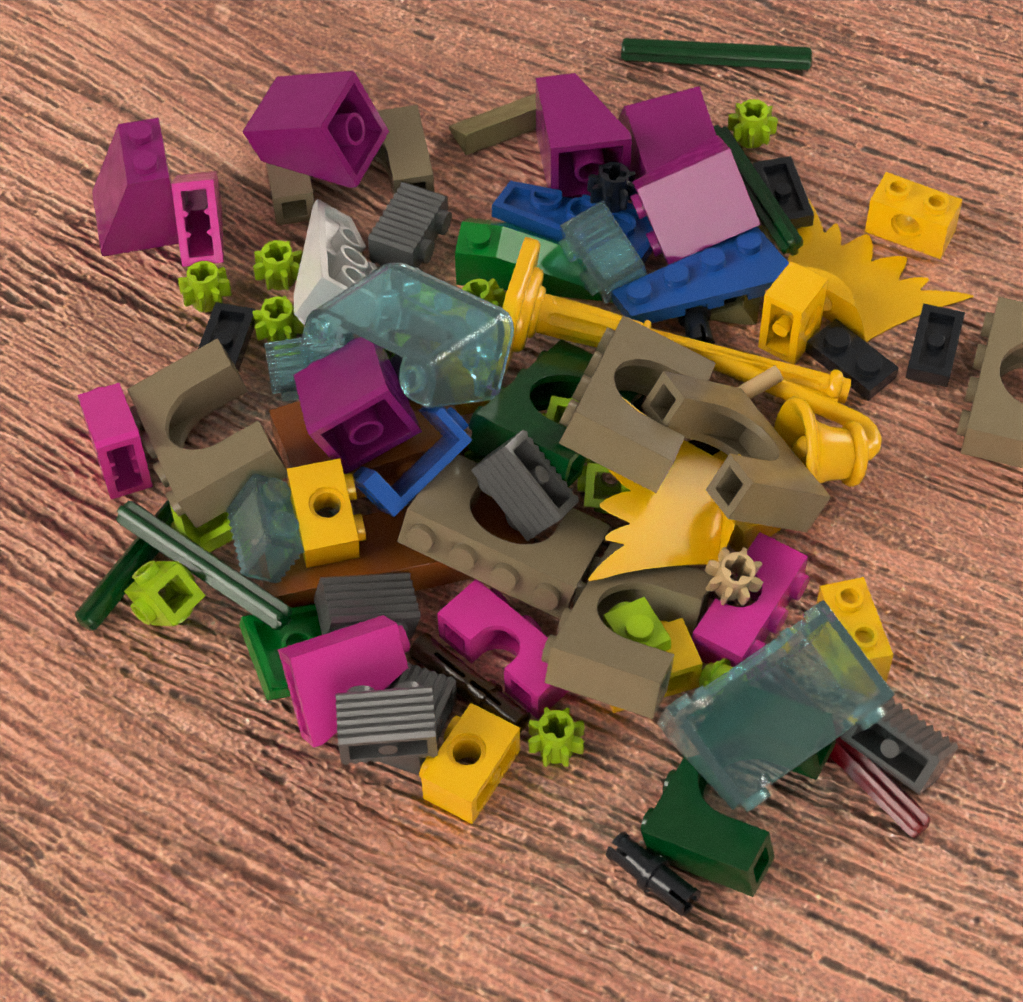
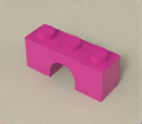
M759 532L747 550V555L754 562H762L760 569L754 577L761 579L763 585L758 592L749 591L750 597L755 603L746 607H734L728 604L721 605V601L715 598L693 631L692 636L693 643L702 662L709 664L720 661L723 658L729 659L731 666L740 670L741 677L748 666L754 669L759 664L767 646L764 643L770 632L777 634L780 631L788 615L787 605L792 598L798 601L802 597L810 580V576L805 574L807 555Z
M475 579L437 613L439 637L471 664L483 653L493 649L507 650L516 656L504 668L505 692L537 719L544 715L545 707L550 709L569 692L545 683L548 663L542 662V653L548 637L542 633L540 626L533 618L528 615L521 616L511 608L507 599L497 589H488Z

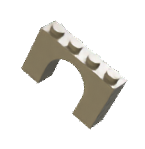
M418 105L379 110L378 113L388 128L389 133L375 155L374 160L379 162L387 171L393 196L397 192L398 187H400L401 182L434 192L433 171ZM266 163L276 225L310 221L314 204L311 185L312 176Z
M999 297L995 313L986 312L980 336L988 338L987 345L978 343L972 367L973 369L980 370L979 378L970 376L964 400L973 404L971 411L962 409L956 435L964 436L960 454L1023 468V403L1016 400L1006 390L1001 381V377L1006 373L1023 367V302Z
M622 316L615 331L609 327L605 330L559 422L567 427L559 444L657 493L676 459L685 436L632 408L618 391H632L648 396L663 371L709 381L716 363Z
M218 338L127 389L134 406L130 407V411L135 424L140 431H146L140 438L153 459L157 457L159 460L153 464L154 470L165 487L170 486L172 489L166 493V497L177 516L180 517L186 514L196 528L287 477V468L276 446L259 420L210 447L195 450L184 449L185 440L197 422L214 410L248 392L235 364Z
M663 371L641 406L651 419L684 435L687 439L704 442L728 455L706 488V491L728 519L808 532L831 498L741 388Z
M458 454L417 494L410 504L397 542L560 619L566 607L570 608L580 582H585L595 556L599 557L605 542V536L608 534L611 525L572 508L564 516L554 534L542 542L517 544L497 538L483 529L471 513L482 491L478 485L477 477L471 471L478 463Z
M610 542L602 558L595 556L588 573V579L605 559L624 545ZM683 565L633 571L600 580L588 581V583L581 581L574 596L573 609L567 607L564 609L558 625V635H550L544 646L542 662L548 663L545 683L653 719L667 692L675 654L617 635L605 626L603 614L608 613L612 607L621 602H633L645 596L660 621L670 622L683 618L689 634L693 635V631L706 613L711 591H706L705 588L714 576L705 571Z

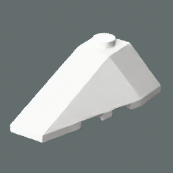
M319 199L315 201L312 207L293 294L294 315L305 326L311 329L319 328L330 335L381 325V323H389L390 321L381 318L383 313L392 307L391 294L387 287L378 286L375 277L379 271L374 263L367 261L363 256L362 252L366 245L352 218Z

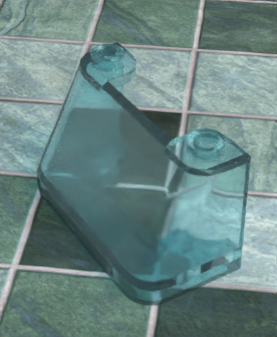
M387 263L313 310L305 322L301 344L316 352L328 353L334 351L340 344H345L355 338L362 337L403 357L399 381L404 394L412 401L426 408L488 401L500 393L514 336V325L509 313L495 304L408 264Z
M824 600L803 614L805 620L797 622L790 629L787 627L781 631L777 638L707 686L703 687L702 685L696 689L690 698L686 693L669 704L657 722L668 740L732 810L742 805L748 813L771 796L766 789L857 724H860L866 730L888 714L883 705L895 694Z

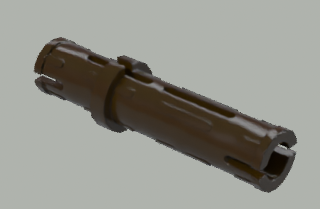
M429 633L420 635L414 641L409 651L410 657L417 660L430 671L444 674L446 677H453L456 680L457 693L470 703L520 727V733L527 727L531 719L530 712L524 710L502 693V686L495 680L487 681L460 658L433 639Z

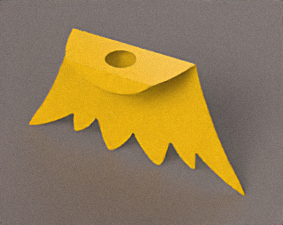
M809 200L814 213L813 226L798 228L797 231L803 239V246L798 249V254L794 256L789 254L787 261L789 263L792 261L802 267L812 269L828 279L822 316L831 322L837 319L865 342L921 315L923 303L944 307L974 297L970 294L952 291H921L920 289L929 281L927 277L899 280L906 266L907 257L892 256L871 261L873 246L868 234L861 235L842 246L839 225L834 223L824 233L819 216Z
M624 399L632 408H634L635 410H637V411L640 412L641 414L645 415L644 413H642L641 411H639L636 407H634L631 403H629L626 399ZM683 440L676 459L657 493L608 469L630 491L618 493L605 499L600 503V507L609 514L628 522L629 525L619 527L605 536V540L623 544L624 546L605 559L591 574L588 581L651 568L707 565L709 560L718 561L721 549L723 547L727 548L734 530L735 520L726 517L706 491V488L724 461Z

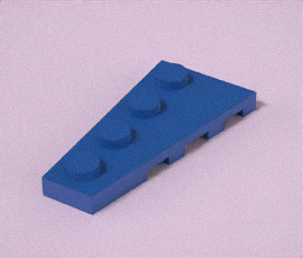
M510 181L492 204L491 217L636 272L640 271L653 252L646 233L653 231L647 216L639 219L632 203L627 204V210L608 213L599 209L596 203L591 204L589 195L583 194L582 197L567 198L562 197L561 190Z
M756 226L612 290V301L623 316L642 323L645 320L655 323L684 316L686 309L696 306L707 307L709 310L724 306V300L747 295L748 300L762 297L766 293L765 290L770 288L789 262Z

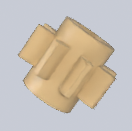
M723 547L718 555V561L709 560L704 570L714 576L705 589L706 591H715L721 597V605H725L728 600L736 599L742 606L746 605L750 598L749 591L758 592L763 585L761 579L754 577L760 569L762 562H754L747 555V548L745 547L740 552L732 553L726 547ZM731 572L737 574L736 581L730 578Z

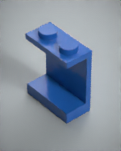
M424 405L419 410L442 437L392 486L376 471L362 466L353 474L355 486L378 510L395 517L472 441L464 431L469 426L468 423L452 407L446 409L442 405L440 407Z

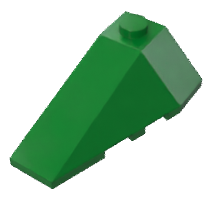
M468 218L461 222L455 249L456 285L464 286L474 279L490 281L493 278L496 280L499 288L507 291L524 238L529 237L538 240L541 244L537 267L544 272L542 285L546 288V294L613 303L611 291L622 286L625 270L623 266L504 221Z

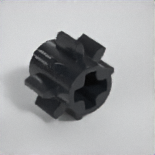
M608 162L599 165L598 175L589 174L587 191L591 192L590 203H596L599 209L608 213L627 210L628 200L631 201L630 196L637 193L633 185L635 172H630L627 166L619 162Z

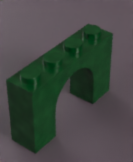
M562 339L548 351L543 350L528 369H521L512 383L506 388L501 387L489 403L484 407L479 406L474 411L469 422V430L472 431V441L468 449L486 457L490 452L520 431H527L528 437L533 439L534 445L539 446V452L544 453L545 459L550 460V465L556 467V473L561 474L562 480L567 482V487L572 485L582 475L586 457L559 444L567 427L550 420L539 411L548 410L551 396L572 398L593 354ZM618 391L624 399L639 411H643L641 406L647 396L632 391Z
M728 680L720 696L715 695L711 699L706 712V720L699 732H694L689 737L685 747V756L677 770H671L667 775L663 786V794L655 808H649L643 817L641 834L647 851L653 856L661 855L669 861V865L754 897L775 858L770 833L717 812L706 803V792L712 781L724 770L736 764L753 761L770 763L817 780L836 744L833 717Z

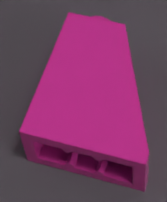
M209 171L177 175L171 186L182 267L191 266L199 261H209L213 264L224 263L223 217L218 172Z
M120 383L106 387H97L89 392L77 395L110 499L112 500L153 487L140 434Z
M382 615L278 649L301 737L313 748L323 745L337 733L336 693H346L351 687L359 685L370 686L374 690H384L408 669L405 653L410 651V645L402 625H397L396 622Z

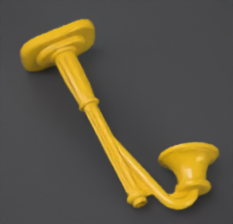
M525 237L502 307L495 337L496 343L493 346L496 349L491 356L489 374L496 376L505 375L513 352L522 351L525 348L527 339L534 337L535 333L597 347L607 327L614 331L616 330L622 315L585 303L546 294V288L542 285L544 272L537 267L541 244L536 239ZM631 319L715 362L713 371L723 373L743 383L775 365L784 380L764 392L786 402L783 403L776 417L774 429L820 484L827 481L841 480L842 484L848 487H855L861 483L866 474L868 461L872 460L880 451L882 437L878 427L869 417L843 405L846 403L849 394L851 379L844 378L840 370H833L828 374L652 329L650 320H645L642 323ZM815 414L842 425V428L820 423L816 420Z

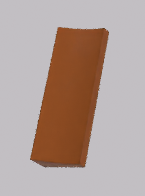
M481 491L479 500L471 513L483 529L495 537L517 544L535 543L534 538L526 541L519 531L511 528L506 520L505 513L492 496ZM405 506L395 517L382 511L362 515L366 540L359 541V558L306 568L298 529L254 538L264 589L291 608L315 604L314 595L320 577L409 572L411 573V580L413 581L415 591L473 578L397 542L409 506Z

